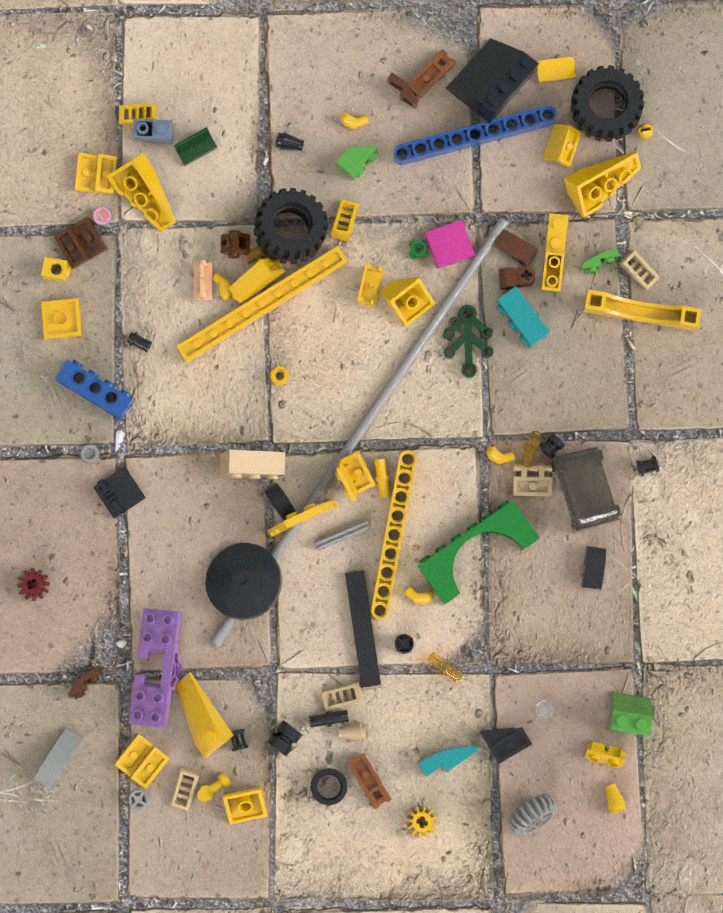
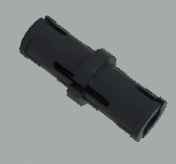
M347 709L332 713L326 711V714L309 716L310 727L324 725L329 727L332 724L349 722Z

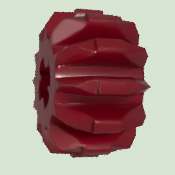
M31 568L30 575L26 570L23 571L26 577H18L20 581H23V583L17 584L18 588H23L19 591V594L23 595L26 593V600L32 596V601H36L37 595L40 599H43L44 597L41 592H49V590L44 588V586H50V582H44L48 576L46 574L41 576L42 570L40 569L36 575L34 568ZM37 580V582H35L36 584H38L37 588L33 587L31 590V586L29 585V583Z

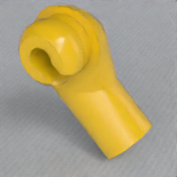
M409 587L404 593L417 605L428 604L434 598V594L430 590L417 593L412 587Z

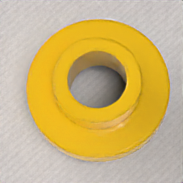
M281 366L275 367L270 373L271 381L278 386L286 384L289 380L288 370ZM282 373L283 378L277 379L276 375Z

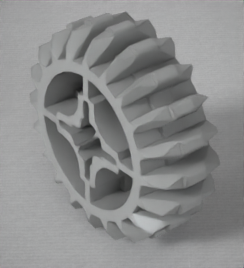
M549 793L537 795L535 798H531L523 805H520L508 818V824L515 835L525 836L535 832L551 821L557 814L559 807Z

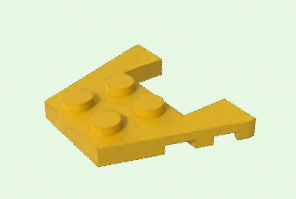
M335 499L317 506L314 503L303 508L304 512L297 514L295 511L287 515V520L267 531L270 537H273L299 523L337 507L338 504Z

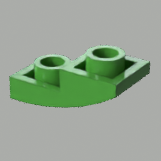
M618 249L605 251L590 258L582 264L581 272L594 274L597 273V270H600L601 262H604V264L615 263V260L619 258Z

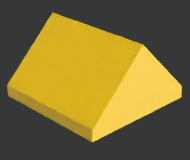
M262 787L222 795L230 825L268 817Z

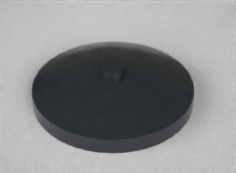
M252 543L234 544L219 552L210 563L205 581L206 592L213 606L225 616L237 620L253 619L267 612L278 599L282 587L281 569L274 556L263 547Z

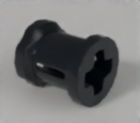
M655 455L651 456V459L636 461L640 477L653 471L659 472Z
M245 729L231 731L234 735L231 738L232 752L249 748L244 738Z

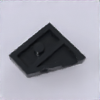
M522 727L480 731L498 764L532 745Z

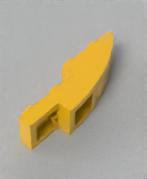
M549 213L542 290L561 291L569 215Z

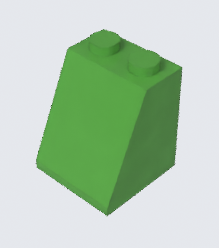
M612 692L607 731L643 737L650 736L653 719L651 698Z

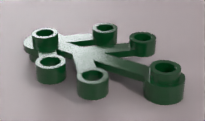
M464 305L458 311L459 318L449 328L444 330L443 336L446 340L453 339L455 332L463 324L464 332L451 346L444 349V356L447 359L453 358L455 352L464 343L465 364L462 366L461 372L465 378H473L476 375L477 367L473 364L472 343L482 351V355L485 358H490L493 355V348L487 346L472 332V324L481 331V336L484 339H490L493 331L477 318V311L473 306ZM470 312L471 317L466 318L464 313ZM489 330L491 334L485 336L483 332ZM447 331H451L453 335L451 337H447L445 333ZM449 349L453 351L451 356L446 354V351ZM485 349H490V350H491V354H490V355H486V354L484 353V350H485ZM471 368L473 372L467 374L465 370Z

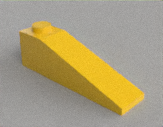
M634 151L586 167L564 178L567 194L583 218L599 210L604 205L603 202L609 196L612 197L616 193L615 190L622 183L625 184L641 169L638 152Z
M144 152L107 175L116 192L121 196L124 195L131 202L130 204L143 212L144 217L161 232L176 223L156 172Z
M188 673L176 683V688L193 742L203 757L207 758L234 735L192 673Z

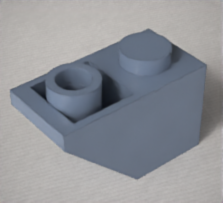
M134 119L133 139L153 144H173L172 120Z

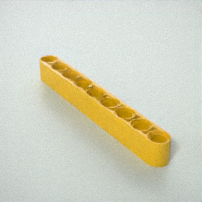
M409 450L400 454L371 608V614L377 620L385 619L389 613L416 466V455ZM404 456H411L413 462L410 465L404 464L402 461ZM406 474L410 480L408 483L403 484L399 481V476ZM398 493H403L406 495V500L398 502L395 496ZM400 512L403 518L400 521H394L392 514ZM390 531H397L399 538L391 540L388 536ZM388 549L395 551L396 556L393 559L386 558L385 552ZM383 569H391L393 572L392 576L384 578L381 574ZM386 587L389 590V594L386 597L379 596V588ZM377 606L385 608L386 612L383 616L375 614L374 610Z

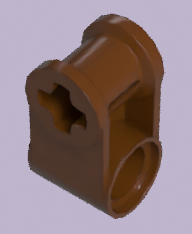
M509 267L498 270L499 284L502 290L513 289L515 286L517 288L530 287L535 282V272L530 267ZM526 273L529 276L528 281H525L524 274Z

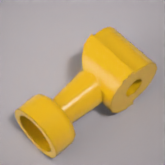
M224 771L218 775L219 779L209 786H201L197 793L200 801H212L215 793L221 787L225 786L227 788L232 785L231 780Z

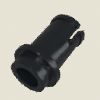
M131 332L126 342L130 346L134 345L147 353L152 342L137 335V332Z

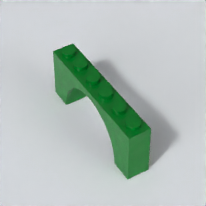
M506 500L498 506L500 510L494 514L490 511L482 517L484 521L478 525L476 522L466 528L468 532L463 535L457 534L450 539L452 543L447 546L445 544L441 545L435 550L436 554L432 557L427 555L419 561L418 569L443 605L460 595L454 580L453 563L458 550L469 539L486 533L499 534L514 541L522 550H525L539 540V536L514 501L509 503Z

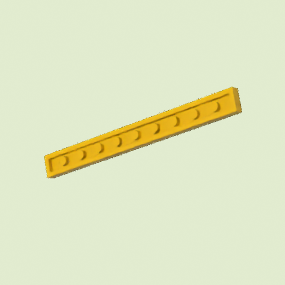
M336 246L176 346L186 363L190 362L341 268L348 261L339 247Z

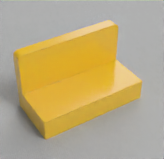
M554 124L543 159L545 161H556L564 167H571L582 132L571 125Z

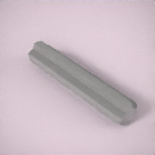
M363 520L315 541L316 548L322 550L369 530L368 522Z

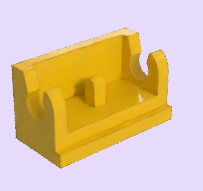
M365 264L357 304L376 308L384 274L382 267L378 266L376 268L372 267L371 264Z

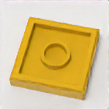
M79 298L41 301L44 340L82 336Z

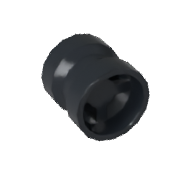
M551 433L548 436V440L542 442L538 447L552 460L556 456V452L562 450L565 444L558 436Z
M408 634L399 635L395 640V649L401 654H407L412 651L414 647L413 638Z

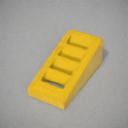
M156 103L119 105V125H134L132 110H135V119L157 120ZM124 110H128V119H124ZM139 110H143V118H139ZM147 110H150V118H147Z
M341 199L332 227L331 238L345 242L350 241L359 203ZM343 208L352 209L353 212L345 211ZM341 215L351 217V219L341 217ZM339 222L348 224L349 226L340 225Z

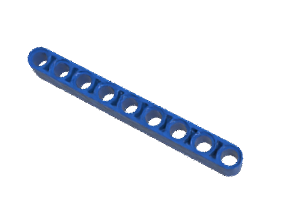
M543 106L494 119L491 123L486 121L403 143L395 147L394 161L399 165H406L546 128L554 124L557 112L552 106ZM550 113L553 118L547 120L543 117V114ZM530 117L534 120V123L529 125L524 120ZM512 122L516 125V128L509 129L506 124ZM491 127H495L498 130V132L496 134L489 133L488 129ZM477 132L480 137L473 139L470 137V134ZM453 137H459L461 138L462 142L459 144H455L452 142L451 139ZM439 141L443 143L444 146L440 149H437L434 147L433 144ZM418 146H422L425 148V152L419 154L415 149ZM404 151L407 153V156L399 158L397 153Z

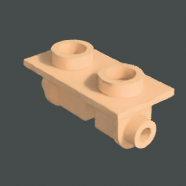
M206 260L194 262L193 300H212L213 262H206Z

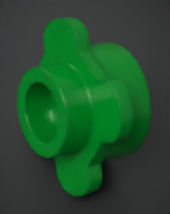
M412 240L409 242V247L411 248L409 256L411 259L416 257L427 258V242L425 240Z

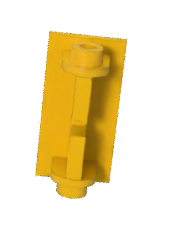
M594 741L592 743L588 742L584 758L589 759L593 763L601 762L612 768H622L626 755L623 749L609 746L608 752L604 751L606 744Z

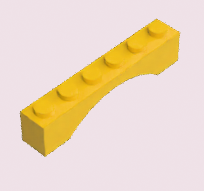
M594 290L587 291L583 312L695 332L699 328L702 309L687 306L640 302Z

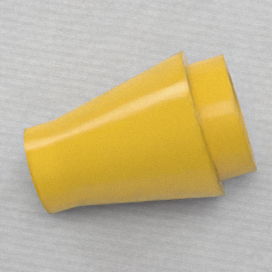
M616 784L606 786L607 807L611 814L626 810V802L617 789Z

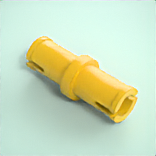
M386 459L374 460L377 476L375 477V482L378 483L379 498L391 497L390 475L387 473Z

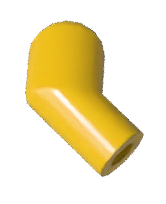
M345 112L340 116L341 123L350 129H357L369 123L365 114L355 118Z
M216 273L213 276V281L219 284L220 296L223 300L227 301L231 298L232 292L229 290V287L232 283L221 274Z
M494 446L487 449L488 458L496 464L500 465L515 460L513 451L502 454Z

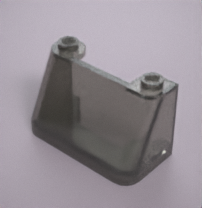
M597 447L559 455L551 460L553 469L558 471L556 475L559 478L569 510V517L573 518L571 519V527L574 534L619 520L618 516L621 515L619 505L614 503L602 461L604 456L602 450H598Z

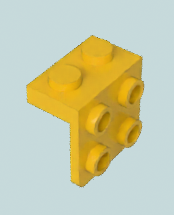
M359 450L338 459L335 475L339 482H343L347 498H351L355 502L357 501L358 493L375 486L376 482Z

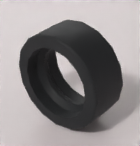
M277 483L264 491L284 521L287 520V515L296 511Z
M331 768L322 769L317 772L310 786L315 800L324 805H334L343 800L348 787L343 774ZM326 775H332L340 782V792L334 798H324L318 792V782Z

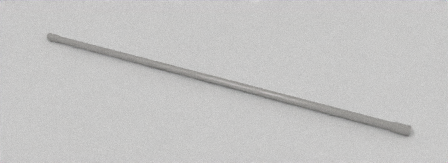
M501 217L492 228L490 235L298 514L304 512V507L313 503L317 504L336 476L335 471H337L338 459L352 453L496 243L502 231L506 230L509 225L508 221ZM304 522L287 529L271 552L277 561ZM227 617L210 641L220 647L237 619Z

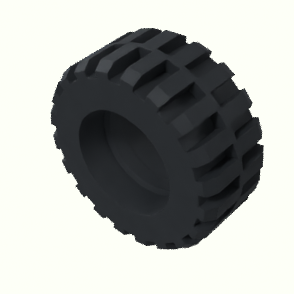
M611 65L604 69L603 66H599L595 71L593 69L587 71V74L583 75L579 79L578 84H576L570 105L571 112L573 113L572 118L574 122L578 123L577 128L580 131L584 130L585 135L589 138L592 135L596 137L595 140L600 141L601 138L605 139L606 142H611L613 138L619 140L623 135L631 133L632 129L638 124L644 108L643 90H640L638 80L634 81V76L631 73L625 74V69L619 68V70H615L614 66ZM600 89L616 91L625 102L623 113L613 119L599 117L590 107L591 95Z
M283 188L279 189L278 193L274 191L269 195V198L263 200L254 220L255 228L253 231L254 236L257 237L256 242L258 246H263L261 251L265 255L269 253L272 260L275 261L278 258L281 260L280 263L286 264L287 261H290L291 264H297L298 260L303 263L320 250L327 235L328 221L326 219L328 216L326 211H322V203H317L315 201L316 197L313 194L308 196L305 190L298 192L296 188H290L289 191H286ZM281 213L297 214L306 222L308 233L304 238L298 240L284 238L276 231L273 224L274 218Z

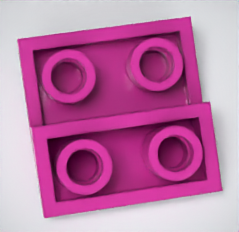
M463 220L424 233L437 269L475 256Z

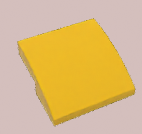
M79 152L77 154L74 191L113 194L114 187L107 178V175L116 170L117 156L93 155Z
M137 733L114 762V765L143 788L147 789L170 758Z

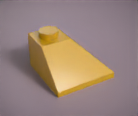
M418 276L394 280L380 291L387 305L406 327L436 304Z

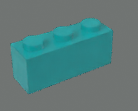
M516 286L497 299V310L502 316L506 315L509 319L507 323L513 331L517 330L521 335L519 339L524 346L528 345L529 348H532L549 335L550 332Z

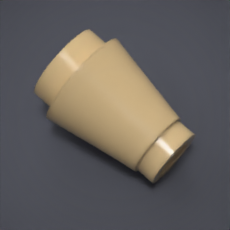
M360 722L339 727L340 739L363 741L368 739V726Z

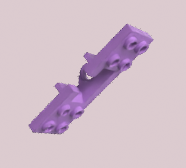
M143 608L137 657L149 659L150 653L164 654L161 684L146 683L147 676L135 675L129 724L167 728L172 690H175L176 683L182 673V665L179 659L180 651H177L182 612Z

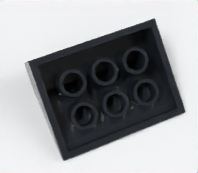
M490 38L449 83L446 90L488 123H491L534 75L539 63L525 52Z

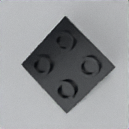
M125 466L105 480L98 481L97 485L93 487L113 519L146 498Z

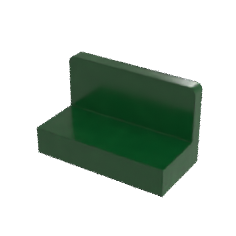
M207 127L174 145L184 166L217 149V145Z

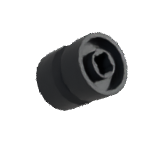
M283 720L277 727L278 732L273 733L267 742L287 757L293 749L292 744H297L303 734Z

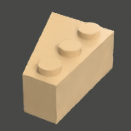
M228 450L219 456V477H230L232 479L249 477V479L253 480L267 477V480H279V477L285 475V452Z

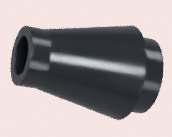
M279 132L275 147L280 148L279 150L302 151L304 140L286 132Z

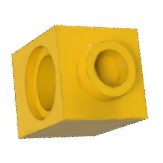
M44 257L42 278L66 283V279L70 278L71 275L69 263L65 260ZM54 267H62L61 272L53 274L52 270Z

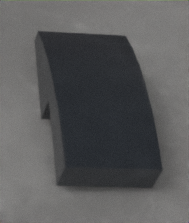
M587 546L582 587L602 589L606 548Z

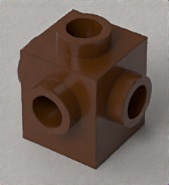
M229 230V233L222 234L220 242L221 254L228 255V258H240V255L249 254L250 234L241 233L239 230Z

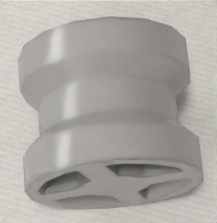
M135 790L129 796V803L134 809H143L149 803V795L143 790Z

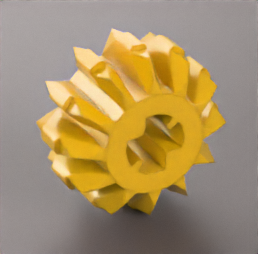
M425 805L422 806V812L419 811L418 806L415 807L417 814L409 811L408 813L413 816V819L406 818L405 820L412 822L411 825L406 826L407 829L415 828L411 832L412 836L419 831V839L422 838V832L425 833L426 838H429L428 830L432 833L436 832L431 828V825L438 826L439 824L432 822L433 819L438 818L437 815L429 816L433 812L432 808L425 813ZM421 816L428 821L427 825H424L423 828H420V825L416 823L417 819H420Z

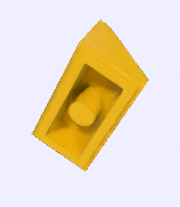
M574 57L537 61L539 63L537 67L538 83L576 78Z

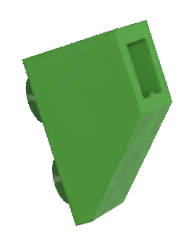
M370 145L347 148L336 161V167L352 180H355L356 177L360 178L366 171L365 166L369 162L372 164L377 158L378 147Z

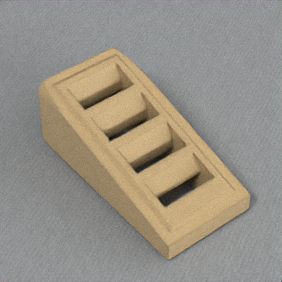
M636 250L629 251L618 262L645 290H648L660 278ZM633 258L634 261L629 265L628 262ZM639 263L640 266L634 271L633 268ZM643 269H645L646 271L641 276H639L638 274ZM650 274L651 277L644 282L643 280Z
M360 682L320 692L325 711L365 701ZM352 688H354L357 699H354ZM344 690H347L349 701H346ZM336 692H339L342 703L338 702ZM328 694H332L334 705H331Z
M185 766L181 767L170 806L189 811L201 771ZM183 775L194 777V780L184 777ZM181 782L192 784V787L182 785ZM179 789L190 792V795L180 793ZM176 798H183L188 800V802L185 803L182 801L176 800Z

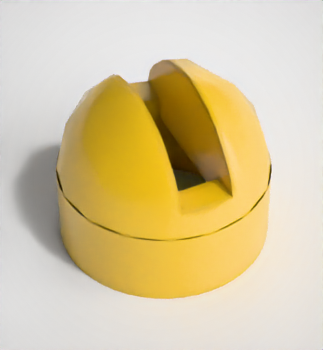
M648 123L641 124L637 131L638 136L641 139H649L653 133L652 126ZM641 129H650L648 131L641 132Z

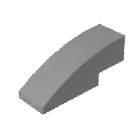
M66 728L51 749L34 779L52 789L83 738Z

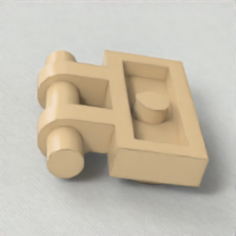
M527 462L513 464V471L521 472V477H513V496L552 497V477H544V472H552V465L544 464V462H538V464H527ZM527 472H538V477H527Z

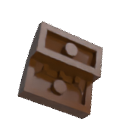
M85 217L74 226L67 227L54 236L72 269L81 266L108 249L89 217Z

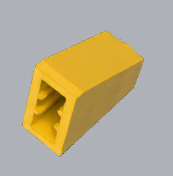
M271 258L260 259L229 287V290L236 301H239V303L246 302L282 276L286 271L277 259L275 261Z

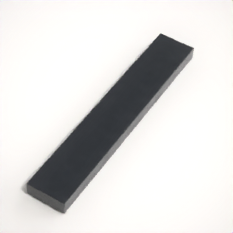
M364 570L345 573L361 685L362 688L381 685Z

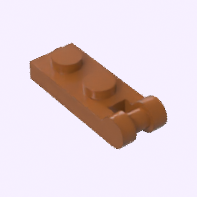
M442 49L407 85L420 99L457 62L453 58L450 59L447 56V52ZM441 60L445 63L443 67L438 64Z
M364 753L348 762L349 767L375 810L385 801L388 803L392 800ZM380 790L382 795L375 798L372 793Z

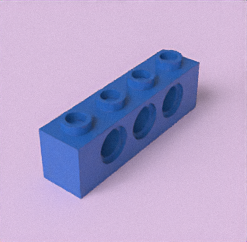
M67 359L56 376V381L122 421L134 402L130 398L132 395L123 389L118 391L114 388L115 384L107 379L105 381L100 380L96 372L92 370L87 372L82 369L83 365L78 361L73 360L71 362ZM77 375H84L83 382H75V377ZM94 384L100 385V390L97 393L91 392V387ZM110 394L117 396L116 401L113 403L107 402V397Z

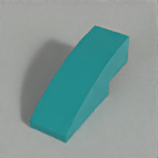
M477 746L452 748L434 754L419 762L418 765L426 776L441 766L448 772L477 752L479 748Z

